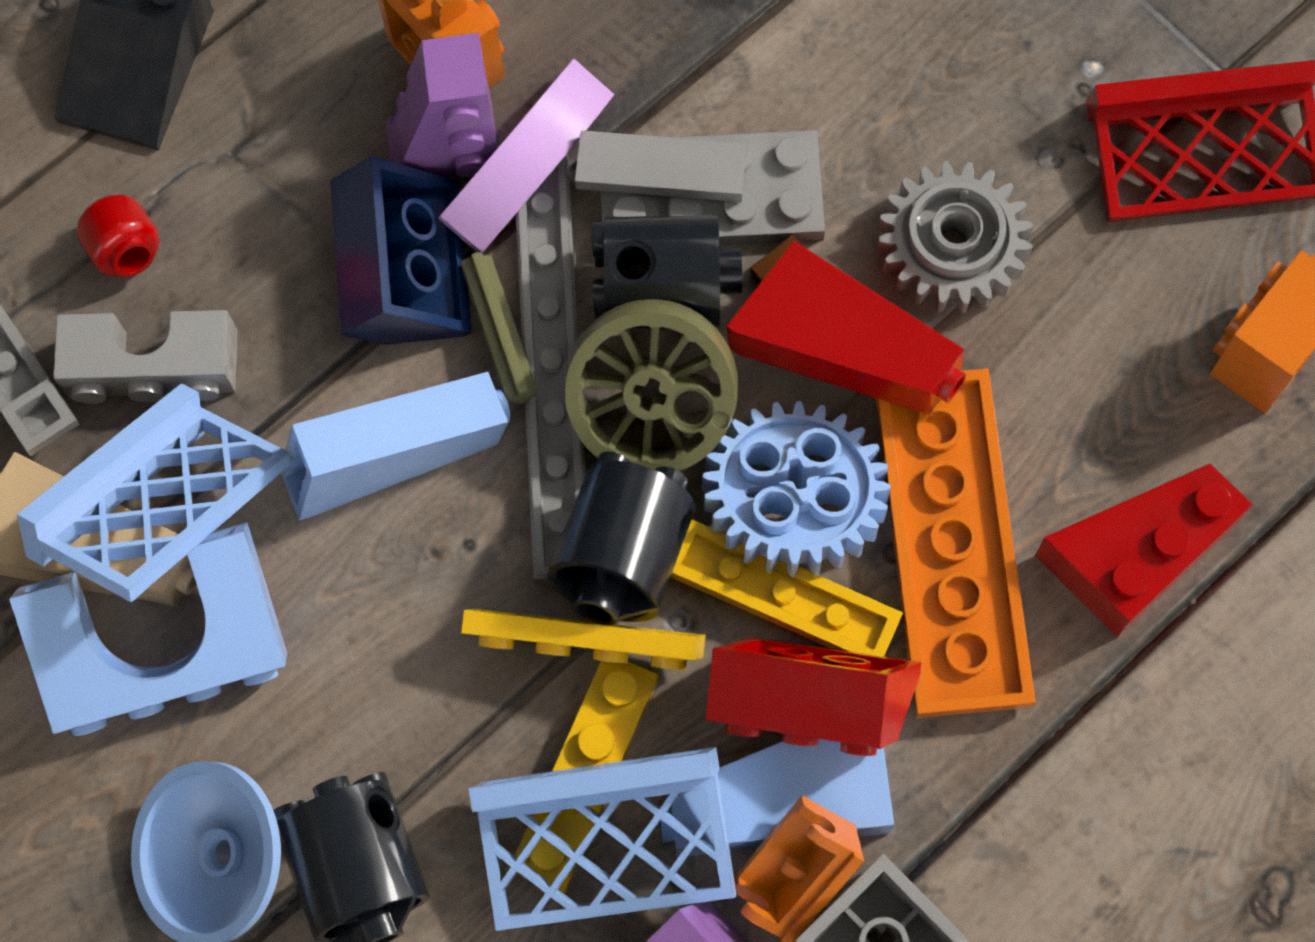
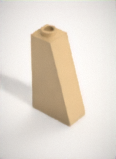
M16 452L13 453L0 474V575L40 582L75 572L54 559L43 567L25 555L17 513L64 476ZM119 504L108 514L131 510ZM161 525L151 526L152 538L178 535ZM144 527L108 531L109 544L144 540ZM100 532L83 534L70 546L76 548L101 545ZM188 555L184 556L155 581L136 600L177 607L184 594L190 595L197 587ZM146 557L110 561V568L129 577L146 562ZM77 573L82 590L118 596Z

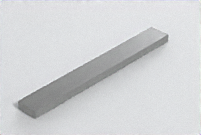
M568 153L516 213L522 346L537 387L536 396L525 403L533 575L535 584L550 583L547 578L548 569L586 475L585 445L572 427L564 401L565 371L573 348L579 339Z

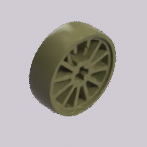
M659 299L637 300L612 308L595 319L576 342L564 377L566 411L574 431L585 447L597 458L602 452H615L626 457L631 463L640 464L653 470L657 467L665 466L681 471L705 458L716 448L727 433L735 414L738 397V374L735 360L730 347L721 333L706 318L691 308ZM637 326H649L652 328L649 356L643 355L630 328ZM660 327L682 333L664 358L659 356ZM620 335L634 363L629 362L602 344V342L610 336ZM689 341L697 343L705 351V354L679 366H673V363ZM594 356H597L624 375L588 373L585 371L586 363ZM711 366L717 372L720 383H712L708 378L693 373ZM649 378L660 382L659 391L655 392L653 398L642 395L643 386L648 383ZM584 388L620 389L622 392L590 405L587 402ZM695 391L706 398L708 407L705 411L691 412L690 415H687L678 408L676 399L684 392ZM626 405L628 408L627 412L612 432L607 431L596 419V417ZM635 417L645 420L643 446L632 445L620 439ZM662 418L675 445L660 448L652 446L654 420ZM682 432L696 434L690 438H685Z

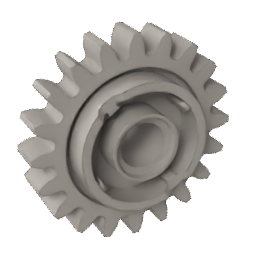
M944 161L940 177L938 178L926 166L921 167L919 185L908 178L902 179L899 190L901 196L889 194L885 207L889 213L880 215L878 230L885 234L879 237L877 250L882 253H890L885 258L884 272L891 273L901 270L896 289L901 291L911 285H916L918 288L915 303L918 305L929 294L935 295L937 312H942L945 309L950 298L956 300L957 307L961 313H966L970 297L972 296L984 308L990 305L992 299L991 289L1005 297L1008 295L1012 285L1009 278L1021 279L1026 267L1021 260L1029 259L1033 245L1025 240L1031 235L1033 222L1020 220L1024 215L1027 206L1026 202L1016 201L1008 203L1013 185L1008 183L999 189H994L992 184L995 171L993 170L986 172L980 180L975 179L973 176V163L970 162L965 165L960 176L954 175L949 161ZM955 230L964 234L968 241L960 244L951 243L943 237L942 233Z

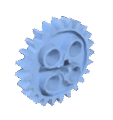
M802 401L796 402L793 414H785L778 402L773 403L771 417L765 418L757 409H751L749 427L734 419L731 422L730 437L725 435L716 446L715 452L707 455L705 468L707 472L703 473L702 491L707 493L704 495V512L714 513L712 515V531L722 532L728 530L725 548L730 550L744 544L743 562L746 564L753 561L759 554L766 557L765 571L767 573H771L779 561L786 562L790 577H795L799 563H807L814 576L819 575L821 563L824 559H827L836 569H840L843 565L844 550L852 556L859 558L863 550V540L874 542L879 528L877 523H884L888 508L885 503L888 502L891 485L885 483L888 465L880 462L875 463L880 447L878 444L862 446L865 435L863 427L854 429L849 433L846 432L844 429L847 415L841 414L831 423L825 420L826 410L824 405H820L813 416L805 415ZM818 455L824 457L827 461L815 462L807 457ZM765 465L772 470L757 471L751 468V466ZM833 504L838 506L841 511L829 512L821 508L820 505ZM769 513L778 514L786 520L773 522L767 520L763 515Z

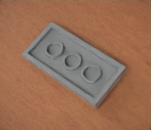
M817 130L673 137L747 143L742 202L601 191L602 222H604V217L718 215L719 245L784 242L791 235H794L798 241L824 240L825 224Z

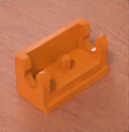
M801 795L734 876L737 895L747 901L740 910L741 914L753 924L780 937L781 942H795L864 862L856 825Z

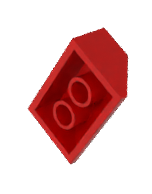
M757 637L748 638L712 649L706 720L725 723V732L732 735L757 737L761 736L762 730L783 733L782 742L787 744L817 746L819 739L840 742V751L843 753L858 756H875L877 749L898 741L921 674L922 662Z

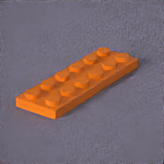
M989 368L962 371L966 374V378L958 393L949 403L940 400L930 415L875 398L883 463L888 465L886 483L891 485L888 503L908 660L922 662L921 674L913 694L915 718L1033 708L1036 704Z

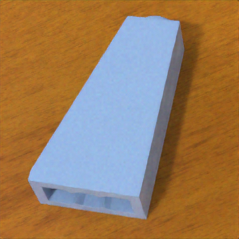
M485 372L293 424L286 446V451L289 452L290 466L281 475L298 520L313 517L498 445L510 421L509 404L504 392L501 389L495 390L489 373Z
M819 739L817 746H798L780 742L722 766L717 773L730 851L757 849L801 795L855 824L858 837L890 834L894 826L884 747L877 749L875 756H858L841 752L840 742ZM705 789L681 792L667 811L695 833L709 816ZM661 820L663 843L675 841L676 857H679L690 841ZM710 825L702 838L714 847ZM695 846L689 856L706 853Z

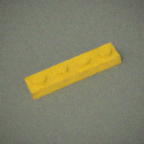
M691 520L670 578L830 649L885 656L903 612L824 577L814 576L812 572L798 567L795 577H790L786 562L779 561L771 573H767L765 571L766 557L760 554L753 561L746 564L743 562L744 544L727 550L725 548L726 534L713 532L710 527Z
M479 608L464 610L461 631L464 634L479 635L478 646L513 649L514 640L536 642L535 653L555 656H570L571 646L594 649L593 660L615 663H628L629 653L652 656V667L686 670L687 660L695 661L703 658L706 637L703 634L617 624L602 625L591 621Z
M601 661L552 771L624 761L657 686L659 674L630 662L615 663ZM605 804L589 807L601 814ZM575 808L562 810L549 829L577 850L595 823ZM550 812L533 814L532 816L540 823H543ZM527 827L516 851L515 857L517 858L536 833L530 827ZM542 837L525 861V864L552 884L570 858ZM577 863L559 887V890L565 895L578 867ZM517 872L516 875L525 878L523 875Z

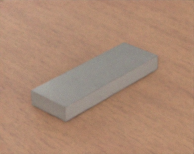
M581 130L575 186L576 189L742 202L747 143Z

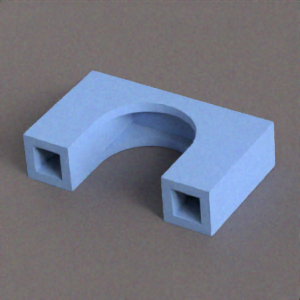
M247 522L212 532L187 554L205 611V633L200 643L190 654L166 666H136L119 659L103 645L93 626L76 572L19 587L9 600L53 734L71 729L72 736L89 734L107 725V718L128 713L130 719H140L160 712L164 709L163 702L186 696L187 702H198L219 694L222 691L220 685L243 679L245 686H252L269 681L279 675L277 669L285 667L288 653Z

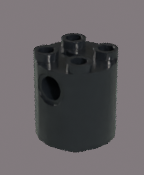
M718 215L604 217V222H596L592 225L595 267L604 268V279H593V310L596 319L612 308L637 300L659 299L691 308L706 318L714 327H720V294L742 293V249H720ZM631 266H640L647 270L644 276L634 280L626 279L621 275L623 270ZM637 326V327H632V328H650V327H649V326Z
M610 451L600 453L596 464L588 468L547 573V578L552 588L566 599L578 615L586 620L602 625H613L617 621L646 622L656 617L696 509L692 496L685 490L688 480L681 472L665 466H660L653 470L640 464L631 463L623 455Z
M385 772L368 775L357 780L352 785H350L348 776L331 778L313 787L312 790L315 798L307 802L304 800L293 801L274 809L279 828L280 843L315 941L390 942L404 934L402 927L409 913L431 898Z

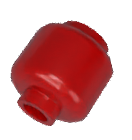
M119 194L98 199L85 209L78 220L76 232L79 243L93 265L104 275L130 277L140 274L150 266L158 252L160 244L158 230L144 208L133 197Z

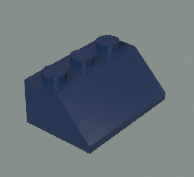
M369 156L330 180L341 335L390 345L465 337L471 334L468 287L461 270V263L465 260L464 242L438 219L459 194L458 180L374 156Z

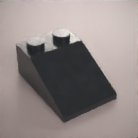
M80 0L55 116L57 122L159 150L214 12L210 0Z

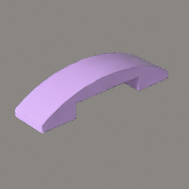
M573 59L438 219L472 249L482 253L580 138V131L588 129L615 94Z

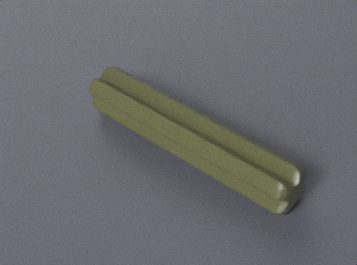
M481 252L474 253L470 258L462 261L461 270L502 391L508 403H516L517 405L526 403L527 400L536 396L537 387L492 257L490 255H483Z

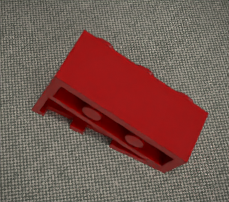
M1207 464L1045 536L1035 557L1118 638L1230 532L1253 504L1212 464Z

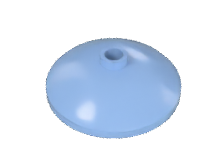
M191 762L175 768L166 774L146 797L136 819L131 844V867L135 888L141 904L150 919L162 932L178 942H230L247 932L266 910L279 876L281 843L274 811L260 786L242 770L222 762Z

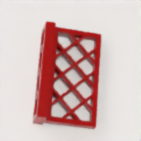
M1315 60L1095 85L1086 99L1088 121H1093L1107 221L1115 222L1315 199V98L1313 86L1315 85ZM1299 103L1302 127L1293 138L1267 120L1276 106ZM1267 107L1262 115L1253 109ZM1237 111L1254 124L1239 145L1213 126L1222 112ZM1214 113L1208 121L1199 116L1201 114ZM1183 117L1200 130L1185 151L1158 132L1168 118ZM1160 119L1154 127L1145 122ZM1128 123L1146 136V138L1131 157H1128L1111 144L1108 125ZM1259 129L1285 147L1270 168L1244 149ZM1204 135H1207L1231 154L1216 174L1189 155ZM1303 135L1306 148L1298 143ZM1150 141L1177 160L1161 181L1135 162ZM1290 152L1309 165L1311 185L1292 186L1275 173ZM1236 158L1262 177L1250 192L1239 193L1220 179ZM1114 160L1123 166L1117 175L1115 174ZM1182 164L1208 183L1197 198L1184 199L1166 185ZM1127 170L1153 189V192L1143 204L1120 206L1117 183ZM1267 182L1277 188L1262 190ZM1213 188L1223 194L1207 196ZM1158 194L1168 200L1152 203Z

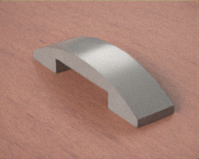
M0 304V411L27 453L32 456L80 424Z

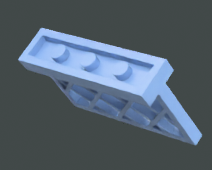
M181 383L17 513L25 555L43 567L54 559L125 600L132 602L289 467V452L203 409L200 406L199 392ZM204 431L222 440V444L190 447L204 435ZM256 457L264 461L257 468L231 471L230 460ZM224 461L225 472L190 475L189 464ZM182 465L183 476L150 480L164 467ZM227 489V493L218 501L192 504V492ZM184 493L185 505L150 509L149 497ZM142 498V510L108 514L124 500ZM187 522V528L177 536L152 538L151 526ZM144 527V540L109 544L108 531ZM100 532L101 545L76 548L70 546L83 534ZM146 557V562L129 577L110 568V561Z
M716 747L484 781L468 788L472 812L478 813L496 931L735 898L737 893L717 775L720 768ZM705 789L709 816L695 833L667 811L681 792ZM670 794L661 807L648 798ZM634 799L655 815L637 841H634L608 821L621 801ZM610 803L602 815L589 807ZM575 808L595 823L577 850L549 829L562 810ZM550 812L543 823H540L531 816V814ZM517 817L536 832L518 858L499 844L495 820ZM660 820L690 841L671 868L642 847ZM710 825L714 847L702 838ZM601 829L629 849V852L611 876L583 855ZM542 837L570 858L552 884L525 864V861ZM695 846L716 861L720 885L697 888L677 873ZM635 855L664 875V878L651 895L637 896L617 881ZM501 859L511 866L505 876L503 875ZM576 863L605 884L592 903L578 905L559 890V887ZM517 872H519L545 892V894L533 911L509 914L506 888ZM670 881L682 889L680 891L662 893ZM610 890H613L623 898L603 901ZM551 898L563 906L544 909Z

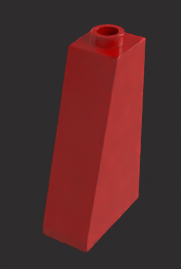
M796 241L791 243L726 326L730 350L740 356L930 415L940 400L949 403L958 393L966 378V374L962 372L965 349Z

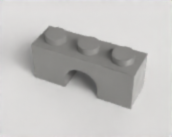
M227 310L170 312V330L164 344L152 353L134 355L126 352L127 333L114 313L57 315L54 380L68 398L85 404L102 403L106 400V397L128 396L131 400L138 402H156L181 383L199 392L200 401L214 400L219 397V393H236L238 330Z

